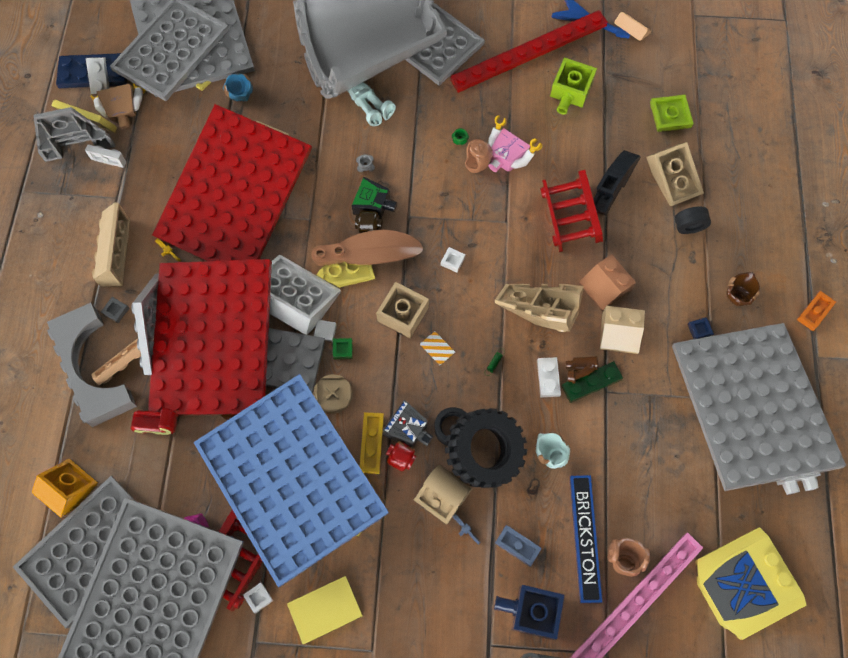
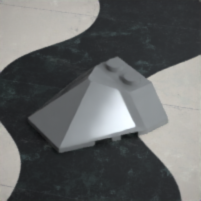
M72 107L34 115L37 149L45 162L63 158L61 146L91 140L95 146L99 145L105 149L115 147V143L108 133Z

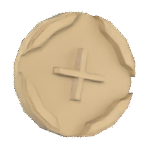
M334 374L321 378L314 386L313 395L323 411L332 414L346 409L353 395L349 382L344 377Z

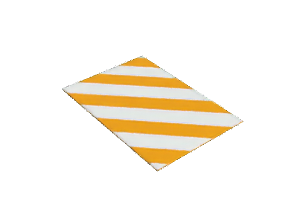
M435 331L420 343L422 348L439 365L443 364L455 353Z

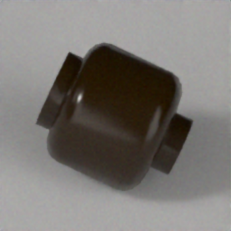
M364 210L356 215L355 229H358L359 233L382 229L383 219L379 218L378 212Z

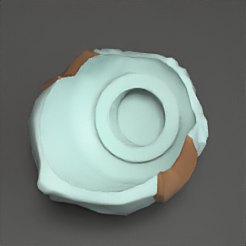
M539 433L536 454L538 460L549 468H561L568 463L570 447L562 436L556 433Z

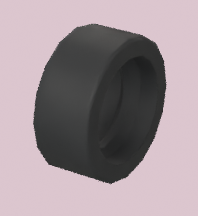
M449 407L437 415L434 423L435 435L442 444L446 446L449 444L446 442L447 436L444 435L441 428L442 422L449 416H457L459 418L465 416L467 412L463 409Z

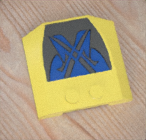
M760 527L695 560L698 572V587L719 624L734 633L740 640L806 606L803 592L771 539Z

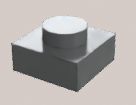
M111 297L101 310V313L119 323L130 308L114 297Z

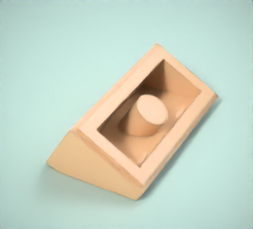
M620 12L614 22L638 40H643L651 33L649 28L624 12Z

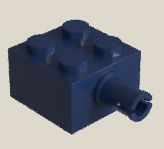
M521 585L518 597L515 600L496 596L494 610L513 614V631L557 640L565 595Z

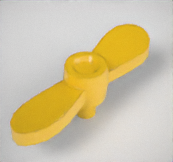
M158 238L155 240V242L161 248H163L164 252L161 253L163 257L166 254H170L178 262L181 261V259L178 258L172 252L173 249L169 245L166 246Z

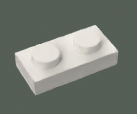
M105 57L86 58L91 94H97L96 91L109 89Z
M87 145L85 151L91 160L122 168L125 167L126 160L120 151L115 149L108 150L99 145Z
M557 357L538 358L540 398L560 397L561 390Z

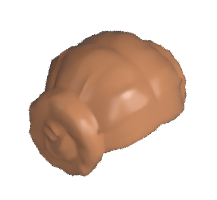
M474 139L468 143L465 166L470 172L479 173L484 171L491 163L493 150L487 142L482 139Z
M629 538L614 539L609 545L607 559L610 563H613V568L618 574L633 577L639 575L641 571H646L650 562V550L636 540Z

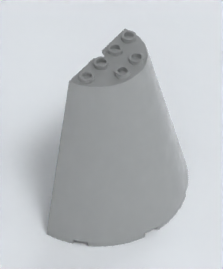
M433 0L293 1L300 43L303 46L305 45L306 48L304 57L316 87L322 88L320 93L327 99L337 97L439 42L447 35L446 26L441 21L440 13L434 9Z

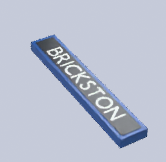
M591 475L570 476L580 603H602Z

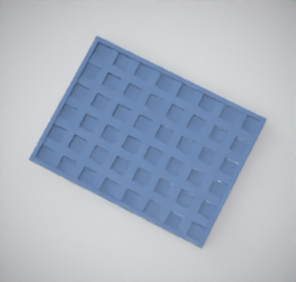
M300 374L193 442L278 587L283 586L389 514Z

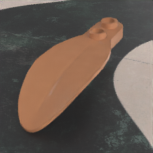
M374 230L354 235L341 243L317 246L313 249L311 256L313 262L319 266L343 262L356 265H373L413 258L422 253L423 247L417 239L408 234L393 230Z

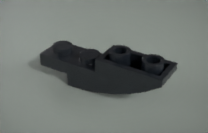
M624 150L610 165L596 188L597 193L593 198L597 213L607 216L622 187H625L639 162L640 155Z

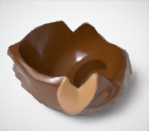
M753 272L740 273L732 277L727 284V297L735 306L752 305L760 294V285Z

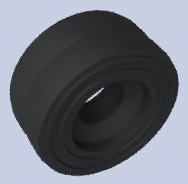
M706 207L687 208L675 215L676 227L681 234L697 233L711 225L709 211Z

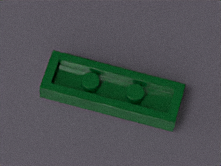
M613 361L598 368V370H594L585 377L576 379V383L565 382L561 387L569 402L572 403L622 381L623 376Z

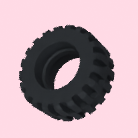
M493 408L479 409L456 420L457 423L451 426V434L446 437V442L449 444L448 447H445V454L449 453L450 459H447V463L453 466L452 472L455 476L459 475L463 483H469L472 487L481 488L500 487L502 484L511 482L512 477H517L520 473L518 468L524 467L526 461L523 460V456L527 455V449H524V443H527L526 437H522L523 429L521 426H516L515 423L517 421L513 417L508 418L506 412H497V409ZM481 429H487L494 433L500 443V457L496 464L490 468L481 467L474 460L471 453L472 438Z

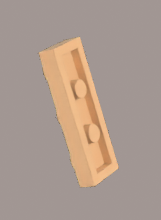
M138 338L91 374L98 386L109 382L113 377L112 375L117 371L124 370L134 358L141 357V352L137 348Z

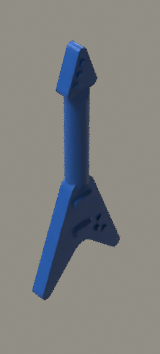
M565 0L569 10L552 13V18L575 21L590 13L574 0ZM607 23L606 27L602 28L616 34V37L629 39L631 35L622 28Z

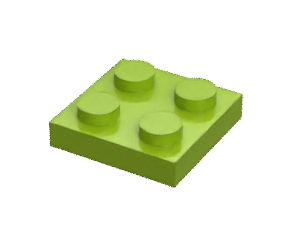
M686 95L651 99L650 106L657 132L692 128L694 123Z

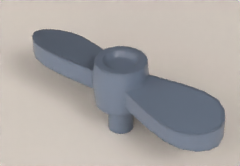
M454 514L453 518L462 529L458 534L462 536L464 533H468L479 545L481 541L471 532V527L467 523L464 524Z

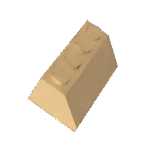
M119 202L113 203L102 211V218L99 219L100 234L97 236L98 249L94 255L96 265L92 271V277L100 287L123 286L130 219Z

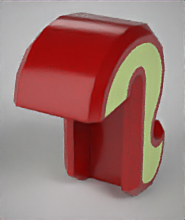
M162 408L161 412L138 410L133 413L131 430L141 434L171 435L175 433L178 415L175 411L167 408Z

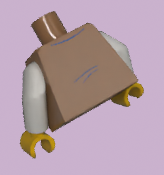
M129 83L96 91L98 95L96 97L90 95L95 109L103 117L109 118L111 121H118L121 129L131 127L129 118L136 116V111L139 110L143 94L146 91L140 86L137 87L135 83H133L134 89Z

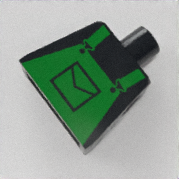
M363 177L352 203L353 215H357L364 210L376 211L379 214V218H382L385 210L395 212L397 202L389 200L390 191L388 188Z

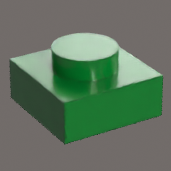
M352 338L333 339V359H353Z

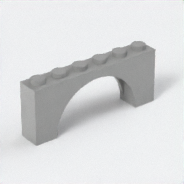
M92 303L47 322L49 326L47 332L56 344L53 346L54 350L61 357L62 362H60V366L68 375L66 382L69 388L74 391L73 400L81 409L79 416L83 423L94 427L137 407L130 389L124 384L114 388H98L87 384L80 374L78 359L82 345L91 333L104 325L98 310Z

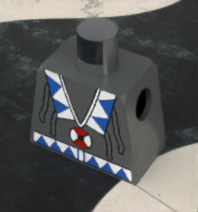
M405 400L383 429L385 437L396 442L402 441L412 448L417 441L428 446L433 439V436L425 431L428 421Z

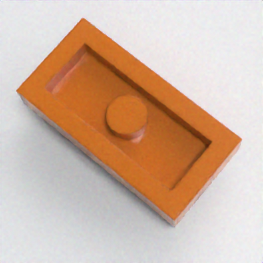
M819 291L797 320L811 331H814L835 305L836 301L822 291Z

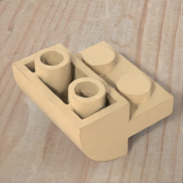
M438 465L425 480L414 501L445 524H448L472 488Z

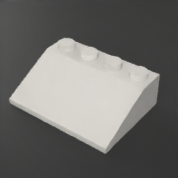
M278 255L272 260L269 314L307 335L316 327L317 322L323 318L341 290L287 258Z

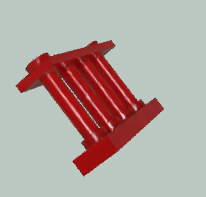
M586 170L578 171L579 178L576 181L549 188L546 179L542 180L541 195L542 198L547 200L555 232L552 239L554 247L558 246L559 252H563L562 243L590 236L591 238L594 237L595 243L603 242V233ZM575 188L582 190L580 197L556 203L551 202V194ZM579 204L586 205L587 210L584 213L560 219L555 218L554 210ZM583 220L590 221L591 226L586 230L561 236L559 234V226Z
M232 509L219 532L232 536L234 531L239 530L247 535ZM243 547L239 556L250 561L252 564L246 574L235 568L233 569L231 577L241 583L235 593L227 589L224 592L223 598L229 601L226 608L230 611L241 607L245 599L243 595L263 562L259 554L255 555Z

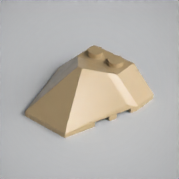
M505 284L496 297L495 303L535 325L556 329L559 332H570L579 314L584 286L559 284V287H548L547 284H541V287H530V284Z

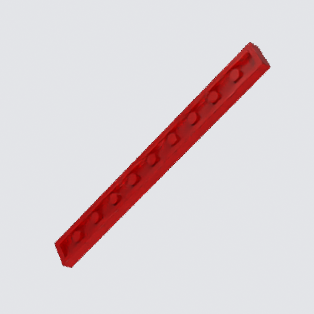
M600 10L595 11L450 76V81L459 93L607 26L608 21Z

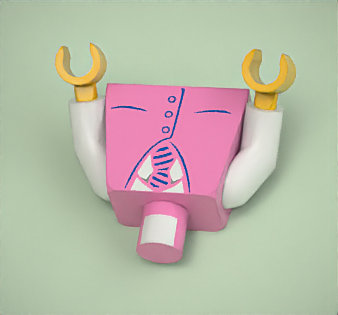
M500 115L496 116V127H493L488 140V144L493 150L492 162L489 164V168L493 172H497L500 168L511 171L513 168L517 169L526 166L535 155L534 152L542 149V143L534 147V144L537 142L536 138L532 139L530 145H528L505 128L501 130V127L506 125V118L499 124Z

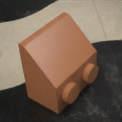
M612 254L599 262L579 281V284L584 286V290L602 311L606 306H611L631 292L636 283Z

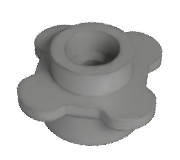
M364 154L357 157V170L359 172L373 171L375 169L373 156Z

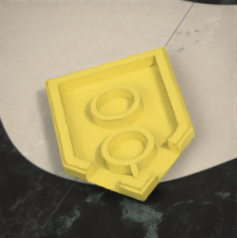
M347 262L324 265L316 274L318 277L339 288L375 279L372 265H356Z

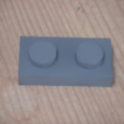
M507 525L495 542L496 545L529 567H531L542 549Z

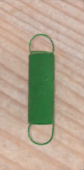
M497 351L486 370L493 373L503 355Z

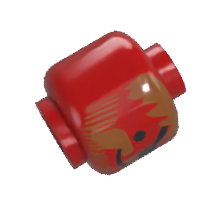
M398 441L395 445L391 444L386 452V455L389 456L387 463L399 471L409 470L417 457L414 455V448L402 441Z

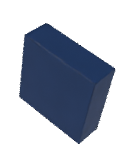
M707 317L691 321L687 324L693 339L714 335Z

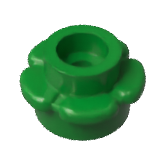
M459 128L452 134V139L456 145H464L467 143L469 135L465 129Z

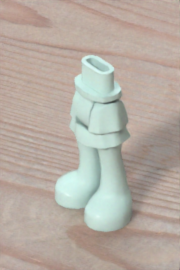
M361 83L347 91L357 106H360L366 113V120L370 126L380 125L382 117L384 120H388L396 110V106L392 101L387 100L383 103L376 96L374 90L365 83ZM370 101L377 110L373 109L367 102Z

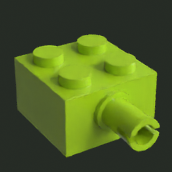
M564 57L550 97L560 100L557 107L558 113L567 114L570 104L583 108L593 84L597 68Z

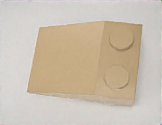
M687 142L646 157L651 173L670 206L704 194Z

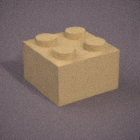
M395 282L376 313L377 321L411 339L429 308V299Z

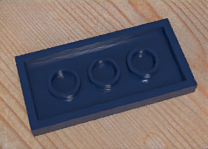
M121 53L59 56L56 79L57 87H90L86 58L103 57L106 60L109 86L127 84L126 78L110 68V65Z

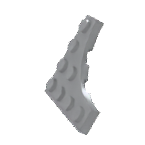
M155 274L131 306L132 313L135 314L136 319L134 329L135 332H138L137 348L141 352L140 367L143 368L144 375H152L154 344L152 339L156 322L159 274Z

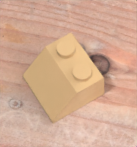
M606 306L602 313L600 350L638 354L644 331L645 310Z

